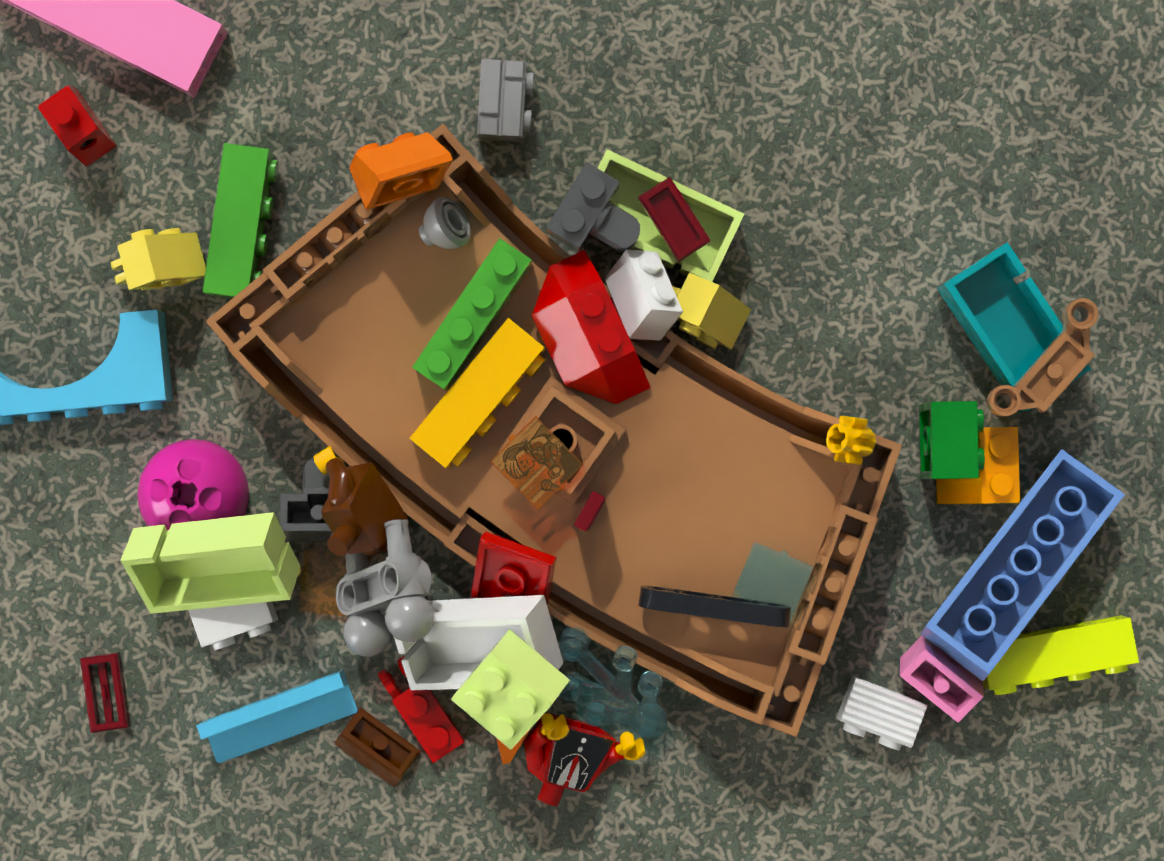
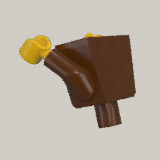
M331 446L314 455V462L320 472L324 475L328 474L330 477L328 498L321 510L322 518L332 531V535L327 540L329 550L339 556H344L347 553L356 554L362 552L367 556L388 552L384 523L392 520H408V516L403 512L402 507L373 462L346 467L344 461L340 457L335 456Z

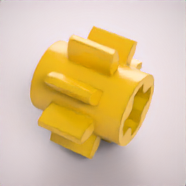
M840 416V424H834L829 428L826 437L827 448L831 452L836 453L834 456L835 462L861 465L863 462L862 457L873 453L876 442L875 433L870 428H867V419Z

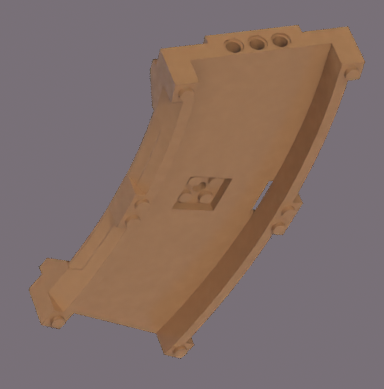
M444 124L440 125L430 134L450 152L453 159L438 189L368 210L365 209L359 192H355L263 269L264 273L205 321L250 375L292 415L307 425L328 447L331 446L333 451L349 466L373 462L402 507L403 512L444 543L443 545L475 567L479 540L483 533L486 531L502 537L467 512V509L470 507L522 545L557 557L547 606L551 616L628 660L673 681L680 688L717 707L760 725L764 724L797 737L821 668L826 664L878 518L876 516L900 453L901 444L875 434L876 442L873 453L862 457L863 462L861 465L835 462L834 456L836 453L831 452L827 448L826 437L830 427L834 424H840L839 418L806 406L802 407L766 389L698 350L670 330L667 331L661 340L630 339L638 358L658 371L654 375L643 367L651 387L650 389L619 404H613L565 386L531 315L549 267L570 257V255L543 233L513 204V201L486 169L461 145ZM442 196L448 197L458 203L465 212L471 229L470 240L465 246L445 249L435 244L428 246L422 241L419 235V227L423 224L427 208L437 198ZM500 238L532 259L533 266L454 383L508 318L545 347V351L541 356L546 361L532 377L528 374L524 375L517 384L521 391L508 407L501 403L492 414L497 420L483 437L477 433L469 442L468 446L472 451L461 465L457 467L452 463L447 469L409 439L447 393L446 390L417 372L412 366ZM604 284V286H605V288H606V290H607V292H608V294H609V296H610V298H611V300H612V302H613V305H614V307H615V309H616V311H617V313H618V310H617V308H616V306H615V303H614V301H613V298H612V296H611V293H610V291H609V288H608V286H606V285ZM536 418L551 434L561 429L567 430L572 434L573 445L568 451L581 465L562 484L560 479L564 474L553 483L559 485L557 489L551 487L554 492L546 491L533 503L530 499L541 489V482L545 479H552L548 475L549 469L546 467L521 491L519 488L544 464H539L535 461V466L529 470L528 475L519 480L509 475L506 469L501 471L492 461ZM538 441L532 443L531 447H543L544 444ZM545 448V457L550 460V451L548 448ZM530 452L528 454L524 453L517 459L523 473L533 466L532 460L534 461L535 458ZM560 453L558 457L554 459V461L556 462L557 466H560L562 469V465L560 463ZM549 461L546 462L549 467L552 466ZM592 491H595L604 496L606 501L589 531L586 530L584 532L574 526V523ZM646 585L788 605L791 607L789 627L766 626L643 608L638 606L640 588Z

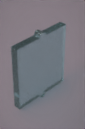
M754 541L731 597L788 605L791 607L790 624L814 566L788 556L786 550L778 552Z

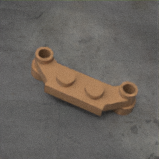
M1086 298L1071 301L1062 314L1063 331L1013 387L1002 385L990 391L986 404L993 414L1004 417L1013 415L1018 410L1036 408L1040 413H1044L1095 356L1090 351V327L1098 319V308L1093 301ZM1074 310H1078L1080 312V322L1075 320L1073 316ZM998 395L1003 396L1005 399V406L1003 408L997 405L996 399Z

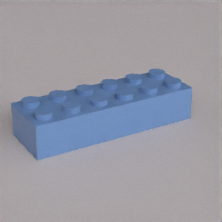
M1061 449L927 623L920 635L981 681H984L1125 494Z

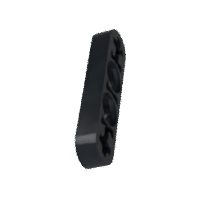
M647 585L641 586L638 606L652 610L774 627H789L791 613L790 606L779 603Z

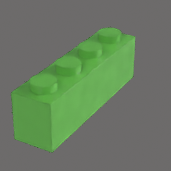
M224 143L203 293L209 296L232 299L263 273L258 271L260 256L265 257L268 248V234H263L265 219L270 220L272 217L274 203L273 197H268L270 182L276 183L279 170V162L274 160V154L269 149Z
M499 238L412 368L448 392L533 266L532 259Z

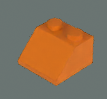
M409 132L396 137L392 143L379 146L378 143H371L359 148L353 157L349 169L364 207L368 210L438 189L453 159L450 152L428 132L416 136L413 132Z

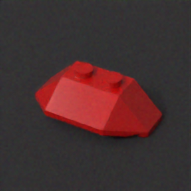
M585 249L551 265L531 316L564 385L613 404H619L650 389V384L636 350Z

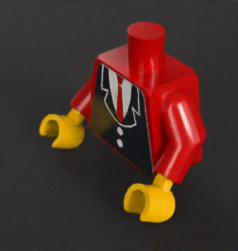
M545 712L537 721L536 727L523 741L527 769L543 782L537 798L545 804L557 807L565 788L579 792L589 790L593 781L610 766L623 759L638 760L645 755L643 739L638 738L634 741L632 733L624 732L620 735V742H615L616 739L597 725L567 718L563 714L556 715Z

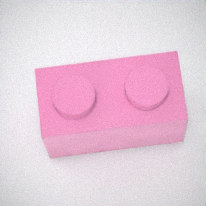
M922 635L900 657V677L958 723L984 697L983 681Z

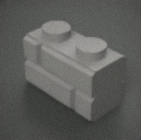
M493 59L481 60L477 125L478 140L523 142V133H531L532 110H525L526 95L533 96L534 73H527L526 62Z

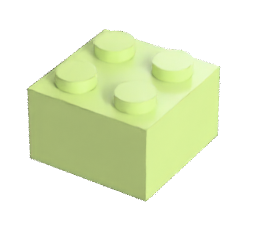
M509 629L461 685L451 700L511 750L550 708L570 679Z

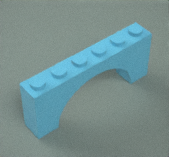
M158 309L120 313L119 332L111 352L99 367L74 383L56 388H30L11 380L0 371V425L14 424L13 417L27 416L28 422L51 420L50 413L65 412V418L88 417V410L102 408L103 415L126 413L125 406L140 405V411L163 409L162 402L173 401L165 312Z

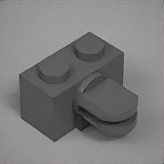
M586 162L547 225L546 232L576 252L582 250L590 235L616 250L625 251L637 243L640 235V224L637 218L611 202L619 189L620 182Z
M314 458L308 460L303 468L302 494H280L279 523L286 536L285 542H327L332 535V531L322 518L321 513L328 498L330 477L328 474L324 475L320 472L314 462Z

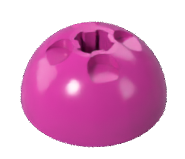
M187 439L164 447L149 460L139 480L137 499L140 513L147 526L165 525L167 530H169L171 524L245 516L249 501V487L242 466L229 451L210 441ZM179 487L182 488L180 492V498H178V493L180 490Z

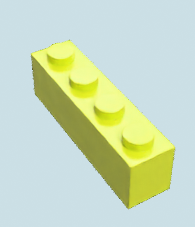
M1120 615L1019 634L990 674L984 679L983 687L988 690H994L995 695H1003L1016 692V685L1031 683L1032 688L1054 685V678L1068 676L1069 681H1078L1091 678V671L1105 669V674L1128 671L1129 664L1139 663L1131 618Z

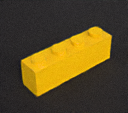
M508 318L409 439L443 467L448 469L452 463L459 467L472 451L468 446L469 442L477 433L483 437L497 419L492 414L501 403L508 407L520 393L521 389L517 384L524 375L528 374L532 377L546 361L541 356L545 351V347Z

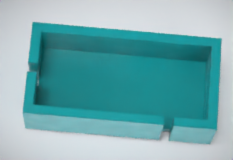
M1008 242L936 289L1001 386L1010 385L1013 387L1063 331V325L1031 277L1017 285L1013 281V278L1027 270ZM1089 364L1082 369L1072 382L1092 370ZM1031 409L1018 410V413L1026 412Z

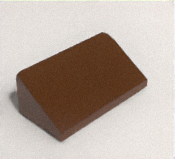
M361 707L335 741L336 746L393 787L398 784L421 752V750Z

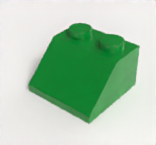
M940 401L919 405L920 479L979 478V471L984 470L985 464L984 449L978 448V432H983L984 414L982 409L977 408V401Z

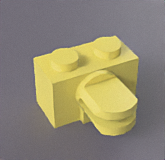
M180 228L163 230L158 234H155L153 229L134 232L131 234L132 240L117 246L120 259L110 262L112 270H124L123 273L114 277L116 284H127L129 290H150L182 286L205 277L206 272L197 232L181 233Z
M689 273L681 289L672 286L683 310V313L677 319L681 323L679 329L696 337V341L709 348L716 349L719 344L732 350L751 309L720 285Z

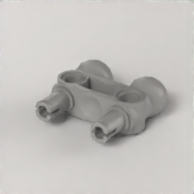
M392 520L384 523L388 545V557H386L385 561L370 567L368 556L363 552L356 554L347 553L345 555L347 573L337 585L336 602L340 612L348 618L344 624L343 632L345 643L356 655L364 657L378 655L390 642L391 634L397 640L405 642L419 641L430 632L434 625V611L431 604L424 598L430 590L431 572L427 563L420 556H416V553L412 552L408 520Z

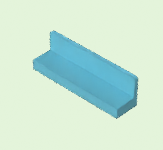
M344 670L207 719L197 724L196 727L201 740L208 737L216 761L222 763L355 714L358 709Z

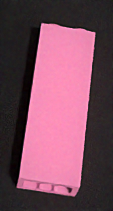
M1 0L195 98L228 34L222 24L175 0Z

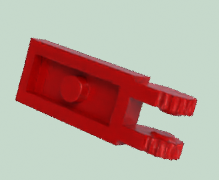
M403 656L400 659H398L397 662L400 671L403 673L404 676H406L401 661L405 657ZM386 669L378 673L380 681L393 698L391 701L433 763L465 742L463 736L432 690H411L409 688L402 693L396 685L393 676Z

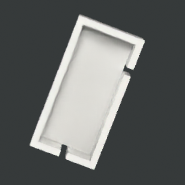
M544 595L431 600L428 602L434 611V625L430 632L417 643L397 640L394 637L399 654H406L409 651L401 661L411 690L459 689L509 629L558 670L563 664Z

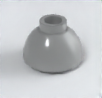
M444 196L433 201L426 210L423 224L419 227V235L422 241L428 246L435 244L440 248L455 249L465 246L470 240V223L460 205Z

